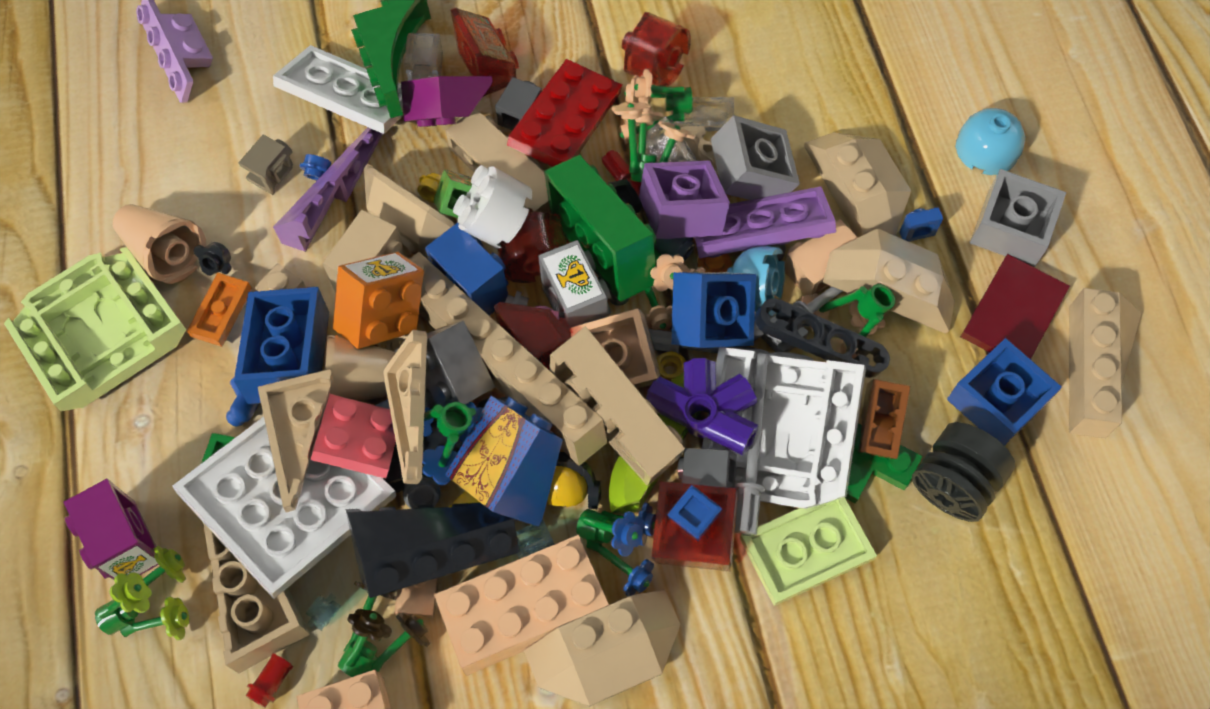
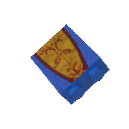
M490 396L445 475L492 512L539 527L543 519L563 439L550 431L553 424L535 413L531 417L525 414L528 407L509 396L506 402Z

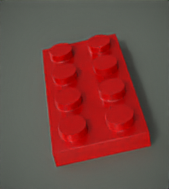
M565 59L510 133L507 146L552 167L578 156L620 95L622 84Z

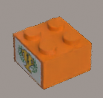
M400 252L338 266L333 329L357 349L410 334L412 330H417L424 270Z

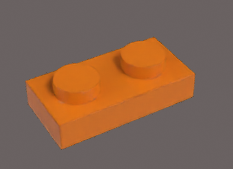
M217 273L187 329L190 337L223 347L248 298V293L252 290L249 282Z

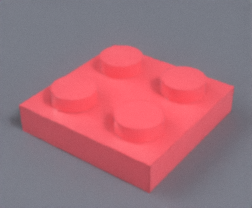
M329 394L310 460L386 479L396 442L390 409Z

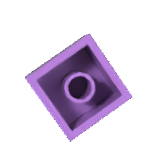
M710 161L644 163L639 198L656 239L721 236L723 234L730 202Z

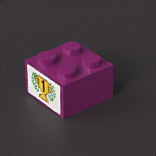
M106 478L64 501V505L69 513L65 517V522L71 533L75 537L79 536L83 544V548L79 549V553L90 570L95 568L105 579L110 577L114 580L120 573L126 576L131 572L142 575L159 565L154 558L156 544L135 501L109 479Z

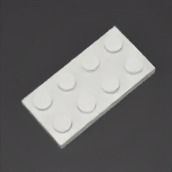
M311 45L273 75L274 87L382 134L387 132L403 116L391 119L386 106L379 107L374 88L378 86L372 87L365 68ZM398 82L399 101L403 112L401 83Z

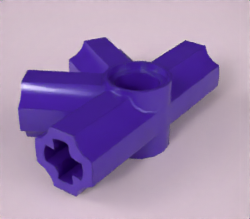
M693 358L688 362H684V388L659 376L657 380L653 381L646 396V399L654 406L657 413L685 426L693 436L699 438L706 437L742 456L750 449L759 428L758 424L737 415L757 403V397L748 380L741 374H738L721 385L716 386V362L706 358ZM698 411H705L710 414L704 420L692 418L693 414Z

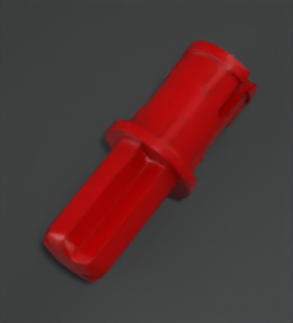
M608 151L602 157V164L616 181L627 179L639 196L641 182L630 180V167L617 151Z

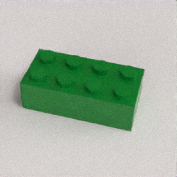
M581 155L545 170L544 175L552 222L570 243L578 240L583 251L589 250L596 266L594 271L601 279H604L607 287L621 302L653 286L655 279L651 277L650 272L652 268L657 266V259L654 254L655 233L649 224H643L629 203L625 204L619 198L613 185L606 184L600 177L597 168L594 165H589Z

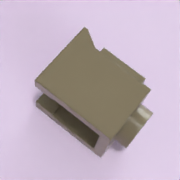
M263 134L238 163L242 168L249 171L246 176L247 181L273 195L275 185L279 184L293 168V163L290 159L292 149L280 139L274 141Z

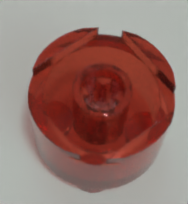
M645 12L633 32H627L622 40L621 47L625 50L624 71L632 76L638 75L641 77L644 69H649V72L652 73V85L669 87L677 79L684 67L683 64L679 63L683 53L689 54L691 46L690 31L653 13Z
M527 208L529 209L527 217L516 236L509 243L504 241L499 243L502 248L497 249L498 255L505 264L506 269L504 273L507 280L516 283L536 282L535 276L541 275L538 255L566 245L561 218L558 214L533 212L531 208Z

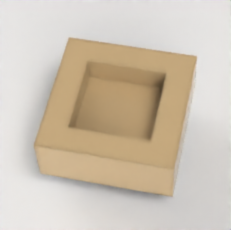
M277 263L254 288L256 291L305 288L306 286L303 280Z

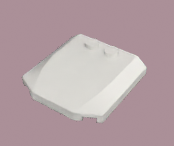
M719 347L716 362V386L741 374L748 380L754 391L758 354L755 351ZM768 355L756 484L765 487V493L760 496L761 502L808 509L847 497L866 372L865 365L829 360L826 363ZM752 406L737 415L751 421ZM704 437L702 449L729 450L737 454L735 484L745 483L748 451L742 456ZM725 491L730 496L738 498V491Z

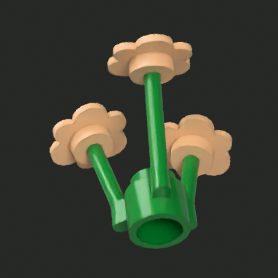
M624 102L612 106L614 114L621 115L622 119H628L630 180L637 182L642 181L644 163L668 162L676 141L683 142L684 137L695 138V135L680 128L679 125L659 121L658 125L665 129L664 135L669 137L660 162H656L657 155L646 153L647 126L653 125V121L663 118V113L650 111L651 105H647L645 102ZM636 125H640V127H639V147H638V152H637Z
M876 284L869 290L861 286L851 294L826 303L813 314L829 321L827 317L830 310L852 302L849 306V312L853 316L851 324L854 327H860L861 331L859 334L867 337L873 335L877 329L880 330L885 327L886 323L883 317L895 305V297L892 291L882 284ZM817 293L805 295L801 298V301L808 304L819 295ZM832 339L830 341L831 347L835 352L840 354L846 353L847 347L843 340ZM854 353L852 358L854 359L858 355Z

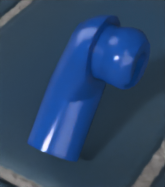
M233 378L230 381V385L237 397L230 406V410L226 413V419L232 426L239 427L252 418L259 403L248 404Z

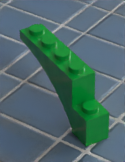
M380 0L382 7L353 15L357 28L351 29L356 46L359 48L364 67H368L366 71L372 87L378 86L374 88L379 107L386 106L391 119L403 115L398 93L399 70L410 41L426 20L431 19L427 0Z

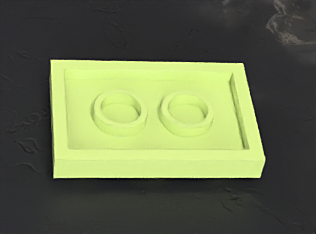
M845 497L808 509L798 508L758 526L757 535L751 534V536L741 534L739 538L774 606L869 563L877 557Z

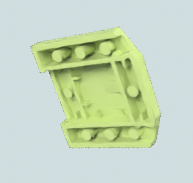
M127 247L120 248L121 254L104 257L101 253L87 256L29 292L21 301L25 307L14 321L8 318L4 323L49 398L60 411L84 408L176 348L186 331L184 325Z

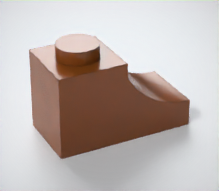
M876 379L867 383L861 414L862 429L858 452L890 459L898 458L911 386Z

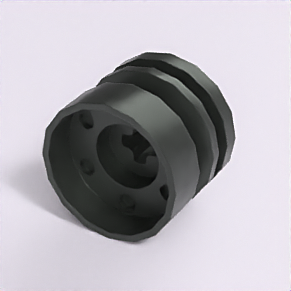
M949 423L932 446L933 452L927 453L922 460V464L913 473V484L921 495L941 511L957 519L977 522L984 516L988 510L987 507L994 501L995 491H999L1014 471L1015 460L1009 450L998 439L984 430L966 423Z

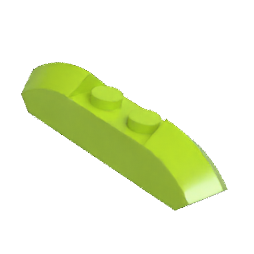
M684 372L670 382L684 388ZM701 411L694 413L692 418L696 420ZM658 413V416L665 425L674 428L682 440H684L688 433L687 428ZM619 456L614 465L609 484L611 513L625 514L627 511L633 513L640 511L661 475L647 486L625 460Z

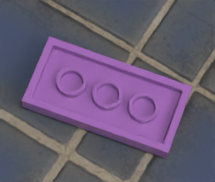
M820 186L729 204L721 236L694 238L699 259L705 257L715 258L726 253L745 251L758 246L783 245L799 239L820 238L826 234L836 233V221Z

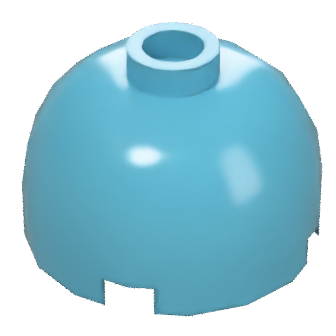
M987 108L978 111L968 118L959 131L955 147L958 157L967 167L973 169L975 166L978 169L984 170L982 174L997 175L1000 169L1008 171L1014 167L1023 153L1026 136L1021 122L1015 115L1004 109Z
M758 246L745 250L736 259L733 267H729L727 270L729 273L756 274V312L768 299H772L774 296L782 298L785 262L778 260L777 254L783 253L779 247ZM771 310L768 314L772 317L776 312Z

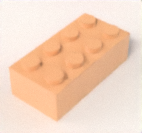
M579 535L434 594L460 667L466 676L524 652L525 649L556 628L609 605Z

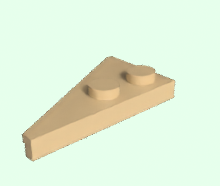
M418 330L410 332L383 370L403 483L418 484L422 480L426 331Z
M330 369L258 387L280 495L286 513L296 510L333 383Z

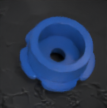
M306 154L304 162L300 163L299 167L304 170L305 177L317 181L331 166V161L317 155Z

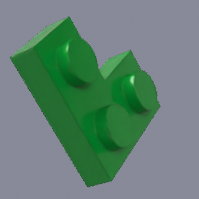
M858 423L847 497L845 498L856 504L871 474L905 491L921 461L922 455L902 445L899 447L897 459L858 452L862 425Z

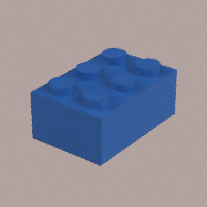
M318 287L248 293L234 382L248 404L261 403L258 391L259 386L323 370L329 310Z

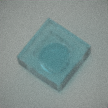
M543 519L539 527L531 524L516 531L520 553H517L519 559L555 545Z

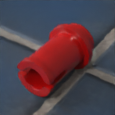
M274 653L270 656L271 658L255 682L247 685L249 690L245 695L266 708L269 702L274 703L276 700L273 697L289 671L294 667L291 663Z

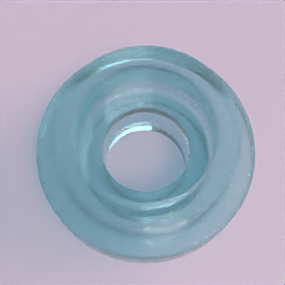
M331 593L326 599L320 595L306 612V615L311 618L307 626L310 628L316 626L319 630H324L341 608V605L335 601V595Z

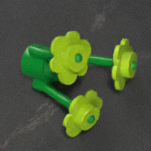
M156 546L154 548L156 553L154 558L159 567L145 578H142L140 574L131 572L127 576L120 573L115 577V584L110 588V596L113 600L97 608L95 611L96 623L104 633L113 635L120 631L124 637H127L136 631L165 625L166 633L169 637H174L176 640L184 639L185 627L189 624V612L183 601L178 597L173 598L170 596L165 599V607L161 609L160 613L161 617L135 623V618L138 614L146 612L150 607L148 598L151 597L152 591L148 587L149 584L165 572L170 578H175L180 583L186 580L182 572L185 566L184 561L176 551Z

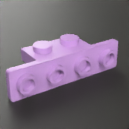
M142 0L141 5L137 6V20L143 25L147 33L148 43L150 46H153L158 56L159 66L165 70L170 89L175 91L180 103H187L193 85V79L187 67H210L213 57L191 14H160L154 0Z

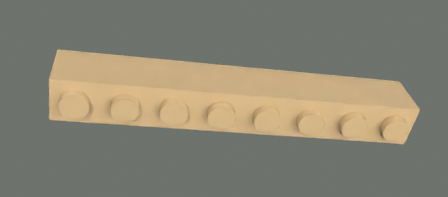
M420 252L409 259L424 270L419 314L435 330L464 320L495 387L507 398L509 396L527 406L528 409L525 414L531 417L535 413L551 422L553 426L550 431L563 439L561 449L578 466L607 443L604 422L597 413Z

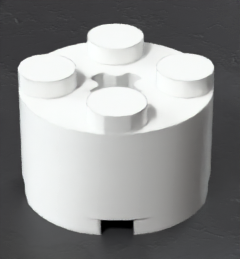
M480 165L472 176L470 191L467 192L466 196L461 195L458 198L453 213L458 215L459 229L499 249L502 248L499 244L501 241L509 243L522 227L529 209L523 206L526 197L532 200V189L494 166L486 168Z

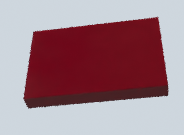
M1007 254L960 337L989 353L1006 338L1031 360L1070 285Z

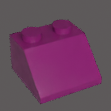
M437 76L402 81L404 121H417V127L456 124V118L470 116L491 86L492 76Z

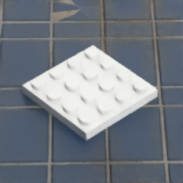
M264 416L172 485L182 500L273 599L351 535L345 509L379 511V508L386 506L396 497L395 490L381 477L310 460L296 510L286 513L282 504Z

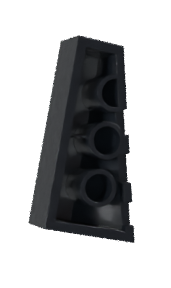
M481 502L453 504L452 507L434 508L433 505H420L418 509L396 510L395 507H381L379 511L345 509L360 578L369 598L520 553L514 519L492 512Z

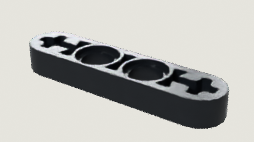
M776 298L768 299L755 313L756 325L765 334L826 361L865 365V377L867 378L876 377L889 365V353L880 343ZM771 310L776 312V319H778L776 323L770 321L771 315L768 313ZM789 318H792L793 321H792V323L789 325L788 330H787V329L785 328V327L789 324V322H787V321L789 320ZM799 323H806L812 327L814 331L813 339H805L799 334L797 329ZM837 337L843 340L847 347L846 353L840 354L835 352L830 344L831 338ZM854 353L857 354L858 356H856V357L853 359V358H852V355H853ZM869 353L873 355V361L876 363L874 366L869 365V358L866 357Z

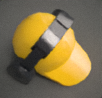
M560 449L547 505L577 506L584 501L588 494V509L598 510L599 501L601 500V480H596L593 470L587 464V460L578 466Z

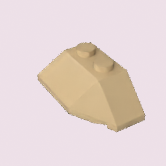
M833 132L806 142L804 144L806 151L854 234L859 238L878 228L895 236L911 189L881 140Z
M367 164L364 167L368 213L397 226L404 251L407 255L420 252L428 260L425 247L456 223Z
M878 228L830 252L823 283L849 294L855 292L861 286L869 290L876 284L885 285L892 291L895 297V305L890 311L945 334L949 332L955 300L938 254Z
M665 589L629 596L564 624L532 644L524 652L540 689L550 691L590 707L662 675L681 624Z

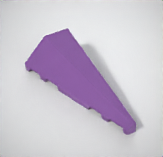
M367 127L273 226L281 244L306 252L334 198L347 202L364 167L367 165L381 139L382 133Z

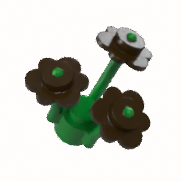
M355 581V586L366 590L363 583ZM390 593L380 595L393 600L397 598V596ZM368 596L363 609L355 610L354 614H349L347 621L352 624L353 634L343 650L344 654L338 662V667L350 677L372 670L379 672L383 664L411 637L421 646L428 647L430 642L424 636L428 632L424 621L413 614L408 617L404 613H398L396 618L405 631L379 657H376L375 654L378 649L371 642L367 641L368 636L374 641H381L382 637H390L392 629L384 624L385 620L379 613L372 610L377 596L373 598Z

